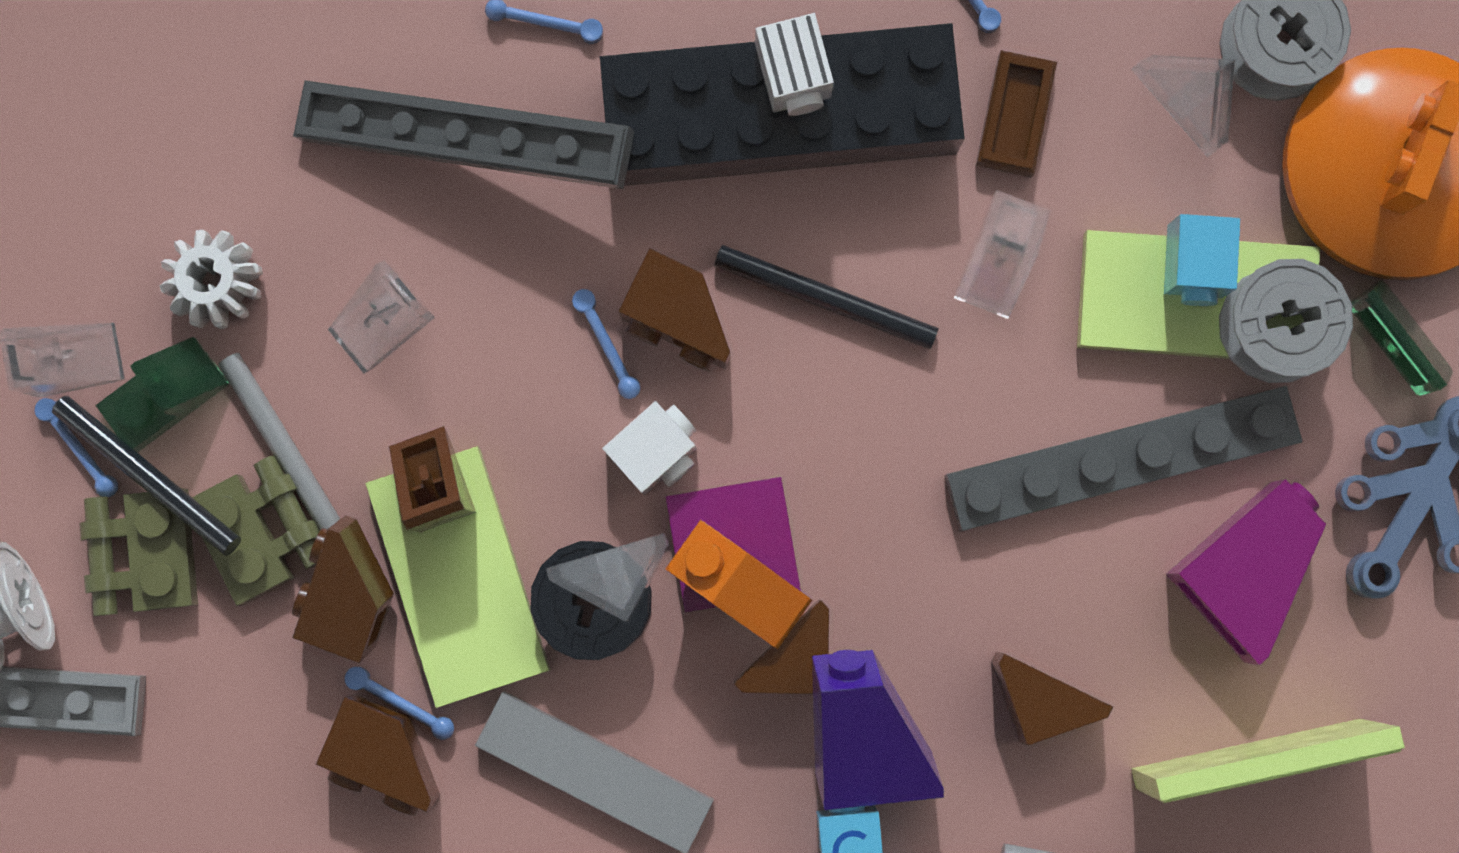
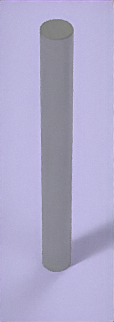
M235 353L226 357L219 363L221 370L285 474L289 473L297 488L295 491L319 530L322 528L328 529L340 520L339 515L241 355Z

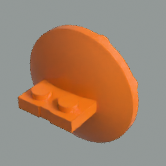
M1386 48L1371 51L1337 66L1333 72L1323 77L1312 87L1297 107L1290 121L1283 148L1282 168L1287 197L1298 222L1307 235L1320 249L1342 265L1372 277L1390 280H1414L1431 277L1459 265V62L1441 54L1416 48Z

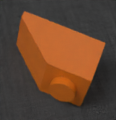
M702 520L698 522L665 568L776 649L781 646L813 601Z

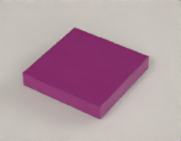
M782 477L665 496L675 554L698 522L702 520L801 591ZM679 580L685 613L717 607Z

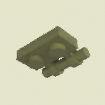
M274 455L266 457L253 465L263 484L257 490L250 492L243 476L236 474L192 497L241 537L239 546L228 556H224L202 538L236 606H243L294 579L284 557L297 551L306 570L316 566L315 563L309 561L313 543L320 531L314 520H307L294 495L297 488L289 473H283ZM272 505L287 531L277 539H274L261 513L262 510Z
M181 488L187 494H189L188 489ZM148 492L124 494L125 518L110 519L108 497L84 499L85 522L79 524L81 541H87L90 575L84 576L85 593H92L93 616L118 614L116 591L131 589L133 612L198 605L192 528ZM127 537L130 571L114 572L112 539Z

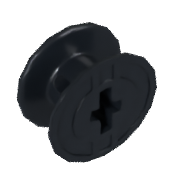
M579 541L558 549L541 565L531 586L530 611L539 634L554 650L578 660H601L622 652L642 634L651 614L652 590L644 569L628 552L605 542ZM594 573H598L603 576L599 595L608 597L607 606L605 609H595L590 627L581 624L585 606L577 605V595L579 592H588L591 589Z

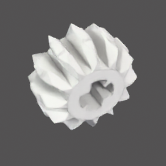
M196 230L194 248L182 240L174 241L175 250L181 255L178 262L171 259L161 261V267L174 274V278L168 279L159 285L162 293L168 296H176L170 305V310L178 316L189 313V323L198 328H203L209 319L215 327L219 329L227 328L229 310L241 319L248 317V309L241 303L245 296L258 300L262 293L256 287L248 284V281L257 279L263 274L261 266L256 263H247L251 258L253 249L244 242L234 246V236L223 230L215 236L214 240L205 230ZM207 272L215 275V272L221 275V280L217 287L211 284L207 286L202 284Z

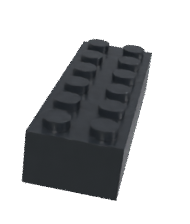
M953 23L821 35L834 82L831 98L823 100L824 105L820 109L797 116H790L787 109L773 113L755 42L599 56L605 123L629 126L635 131L624 186L957 155L965 136Z

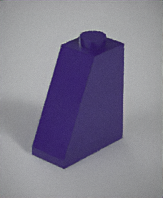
M839 650L833 654L812 656L815 774L824 810L944 798V787L933 753L873 650Z

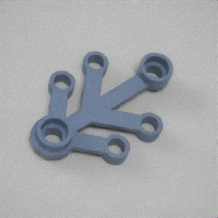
M1459 396L1450 398L1442 403L1432 421L1402 428L1393 425L1376 427L1365 438L1366 452L1371 458L1381 462L1399 458L1405 452V449L1438 443L1425 465L1371 478L1363 475L1349 476L1342 479L1336 486V501L1343 509L1348 511L1365 510L1371 507L1376 500L1408 493L1374 552L1359 553L1347 565V584L1360 597L1384 598L1395 591L1400 581V569L1397 563L1429 509L1440 545L1437 550V561L1445 571L1454 574L1459 573V567L1454 565L1450 559L1451 549L1455 545H1459V514L1449 480V475L1459 460ZM1381 433L1389 434L1394 441V448L1389 454L1381 452L1378 448L1377 439ZM1353 482L1361 485L1364 490V498L1359 504L1351 502L1347 495L1348 487ZM1376 563L1385 570V580L1379 586L1374 585L1368 575L1371 566Z

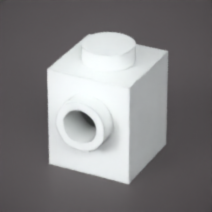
M655 401L602 449L645 496L662 480L668 487L672 486L695 465L689 456L696 450V446L689 437L697 430L674 404L664 411Z

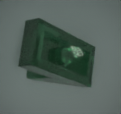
M191 337L135 361L130 365L135 376L95 406L117 436L138 453L230 383L197 338Z

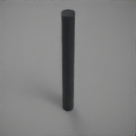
M721 245L714 266L928 349L932 348L939 330L938 327L725 245Z
M63 396L54 404L52 414L224 556H228L236 550L241 542L240 536L71 397Z

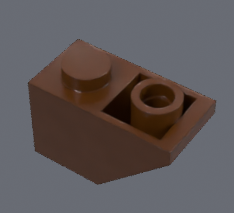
M649 248L618 311L621 319L629 323L626 332L656 347L660 339L682 348L678 355L679 358L702 370L710 372L713 364L726 369L731 359L730 349L703 273Z
M345 515L328 529L322 528L313 543L309 561L315 563L316 567L311 582H305L302 585L293 604L292 615L299 618L293 638L360 663L377 645L394 593L357 519Z
M358 694L344 697L315 765L329 770L328 780L338 786L356 792H361L363 786H367L385 794L382 802L399 812L416 815L418 809L427 812L436 806L440 792L411 718Z

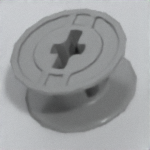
M1241 0L1235 5L1223 23L1219 42L1223 65L1234 82L1253 96L1274 101L1297 98L1311 90L1323 77L1333 72L1346 54L1351 34L1347 7L1342 0ZM1282 29L1291 36L1287 45L1277 37Z
M1278 259L1243 277L1237 283V289L1226 296L1219 314L1220 339L1229 359L1246 375L1267 383L1293 382L1329 367L1346 349L1353 329L1352 303L1343 284L1325 267L1304 259ZM1279 314L1282 317L1301 314L1304 323L1291 329L1288 326L1268 329L1266 320Z

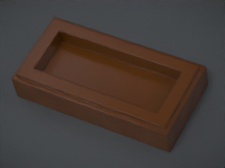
M1003 50L1000 51L975 166L1027 177L1034 175L1057 62Z

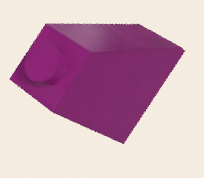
M1286 479L1268 483L1166 573L1239 658L1248 664L1260 665L1269 657L1326 526V523L1316 513L1319 509V504L1312 494L1297 482L1290 484Z

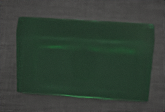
M1383 280L1378 281L1351 301L1352 312L1416 395L1421 396L1439 391L1448 385L1453 374L1451 366Z

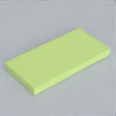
M1087 230L1083 236L1077 348L1229 359L1220 339L1219 314L1226 296L1218 298V304L1215 306H1189L1181 304V295L1164 294L1167 236ZM1239 241L1237 283L1243 277L1254 273L1256 269L1278 259H1304L1319 265L1320 247ZM1279 314L1266 320L1268 329L1288 326L1291 329L1304 323L1301 314L1291 317H1282Z
M478 446L455 453L476 512L421 533L406 530L402 522L394 474L365 483L436 708L551 670L540 634L530 611L531 606L487 468Z
M1356 719L1134 767L1131 770L1137 790L1163 803L1398 753L1405 747L1400 726Z

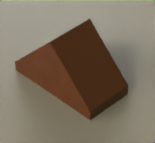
M444 426L389 446L402 522L406 530L421 533L476 512L452 443Z
M821 600L815 602L800 617L781 646L776 649L771 645L734 681V685L742 693L813 694L812 656L829 654V608Z
M996 652L991 661L1017 737L1021 743L1027 746L1106 719L1113 709V706L1004 653Z

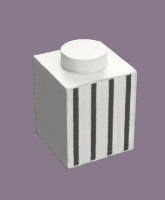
M815 13L755 28V47L773 113L787 109L790 116H797L823 107V100L831 98L834 82Z

